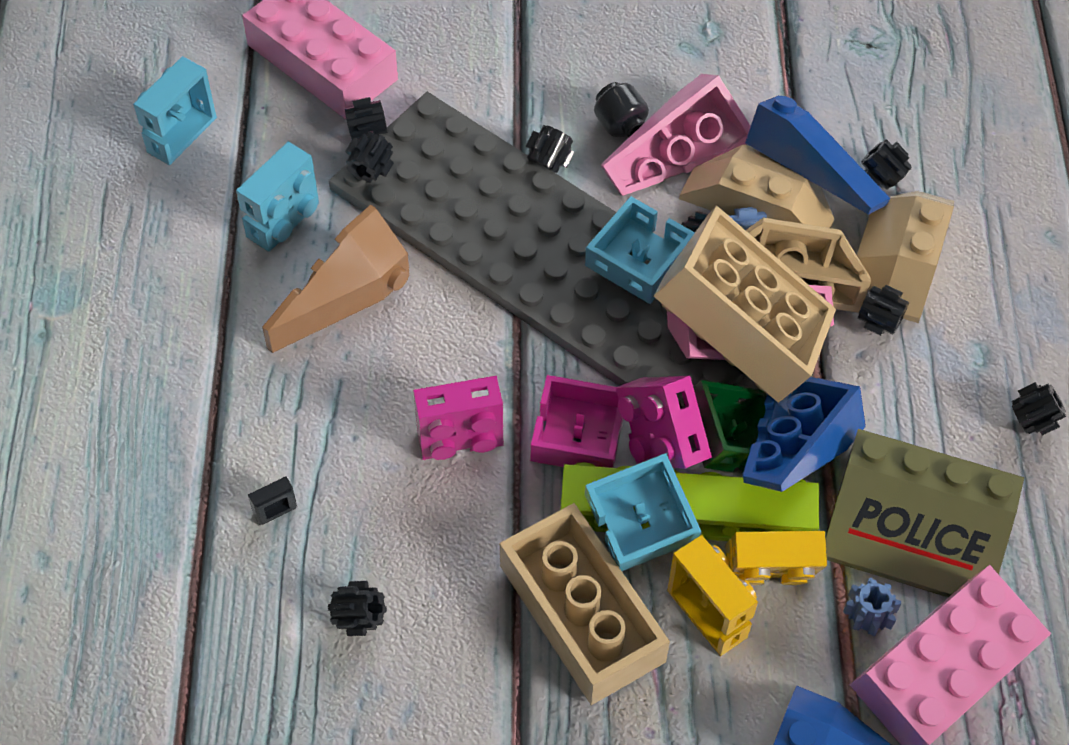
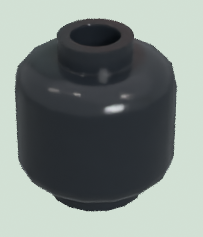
M612 82L603 87L596 95L594 113L611 136L618 138L626 135L630 137L645 123L644 121L648 116L649 109L647 103L634 86L629 83Z

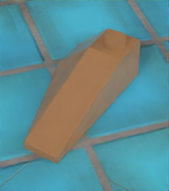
M369 205L342 229L334 239L339 243V246L325 262L319 258L311 267L313 273L306 286L302 290L299 288L293 289L262 326L266 347L269 351L274 353L384 300L391 292L397 291L405 285L410 276L408 253L375 207Z

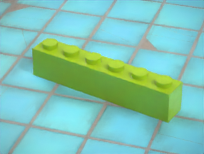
M585 462L575 465L564 464L560 510L575 503L593 531H608L606 524L598 526L585 496V485L632 466L608 468L596 467L591 463ZM674 470L702 531L701 535L706 540L728 541L735 532L819 531V483L806 482L801 479L783 492L744 483L743 477L722 476L716 472L689 474ZM648 522L641 524L642 529L650 527Z

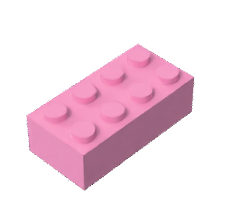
M262 0L242 15L248 46L344 119H346L345 108L353 106L352 100L370 97L372 101L398 80L396 50L328 0Z
M989 565L969 579L849 685L900 745H930L1050 636L1051 633Z

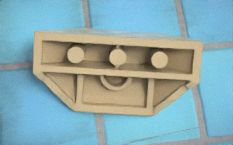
M744 144L694 167L679 196L680 200L710 211L717 205L727 215H735L734 209L753 207L757 209V212H765L767 218L826 228H831L834 222V216L820 186L753 147Z
M913 191L889 196L888 205L869 215L857 257L870 276L869 290L872 286L882 289L883 286L888 285L903 292L901 298L909 302L903 319L919 323L950 223L954 201L920 191Z
M764 217L746 230L808 285L832 286L834 308L859 313L871 280L841 230Z

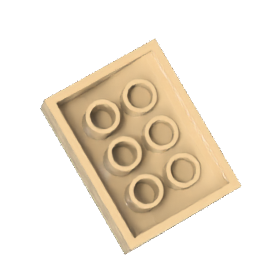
M717 205L710 211L666 272L654 294V297L661 302L668 312L680 318L693 330L696 336L707 341L724 356L729 364L741 370L754 381L761 391L768 393L778 403L812 376L836 308Z

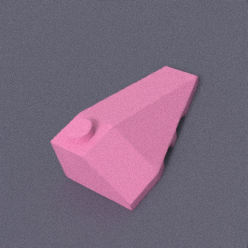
M700 74L673 95L601 164V167L619 194L624 196L661 183L664 179L678 174L692 172L694 167L743 144L746 145L745 142L751 126L720 76Z

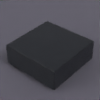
M287 476L248 494L253 515L259 525H264L297 507L293 486Z

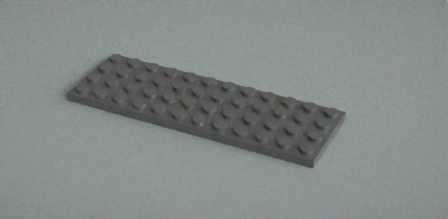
M428 91L387 127L388 133L381 134L393 146L391 149L393 154L390 159L394 164L386 177L379 175L376 181L372 180L371 183H366V181L358 180L354 177L355 175L348 172L346 168L348 164H346L329 180L330 190L362 212L369 205L375 207L394 234L618 386L643 377L690 376L693 387L700 380L738 386L746 377L741 370L732 366L726 360L686 358L668 329L667 310L660 301L655 298L649 304L585 266L586 247L616 214L614 210L539 162L529 161L528 155ZM646 259L644 263L648 265L650 261ZM682 392L676 393L677 398L681 399L680 409L684 408Z

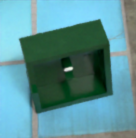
M700 380L693 389L712 458L702 461L703 466L706 469L732 472L737 467L743 473L751 446L757 441L759 434L758 423L760 418L764 417L766 411L765 400L767 395L765 392L757 389Z

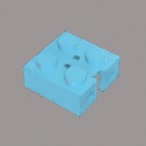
M184 56L172 67L167 68L162 76L147 91L142 92L133 104L138 123L143 126L142 137L147 153L168 165H171L217 118L206 69Z
M289 141L236 190L240 210L247 214L242 218L246 237L268 252L279 242H284L290 236L292 230L304 218L310 217L315 212L319 204L312 156Z
M630 196L586 247L585 266L651 304L655 299L654 294L664 275L695 232L669 218L665 225L664 239L653 233L656 230L658 211ZM646 259L650 261L648 265L644 263Z
M666 453L585 485V496L598 526L606 524L608 531L605 533V542L613 560L621 571L684 547L701 535L702 531ZM648 522L650 527L642 529L641 524Z

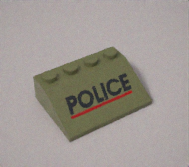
M858 428L826 535L827 560L949 598L969 579L989 565L999 574L1017 514L1025 477Z

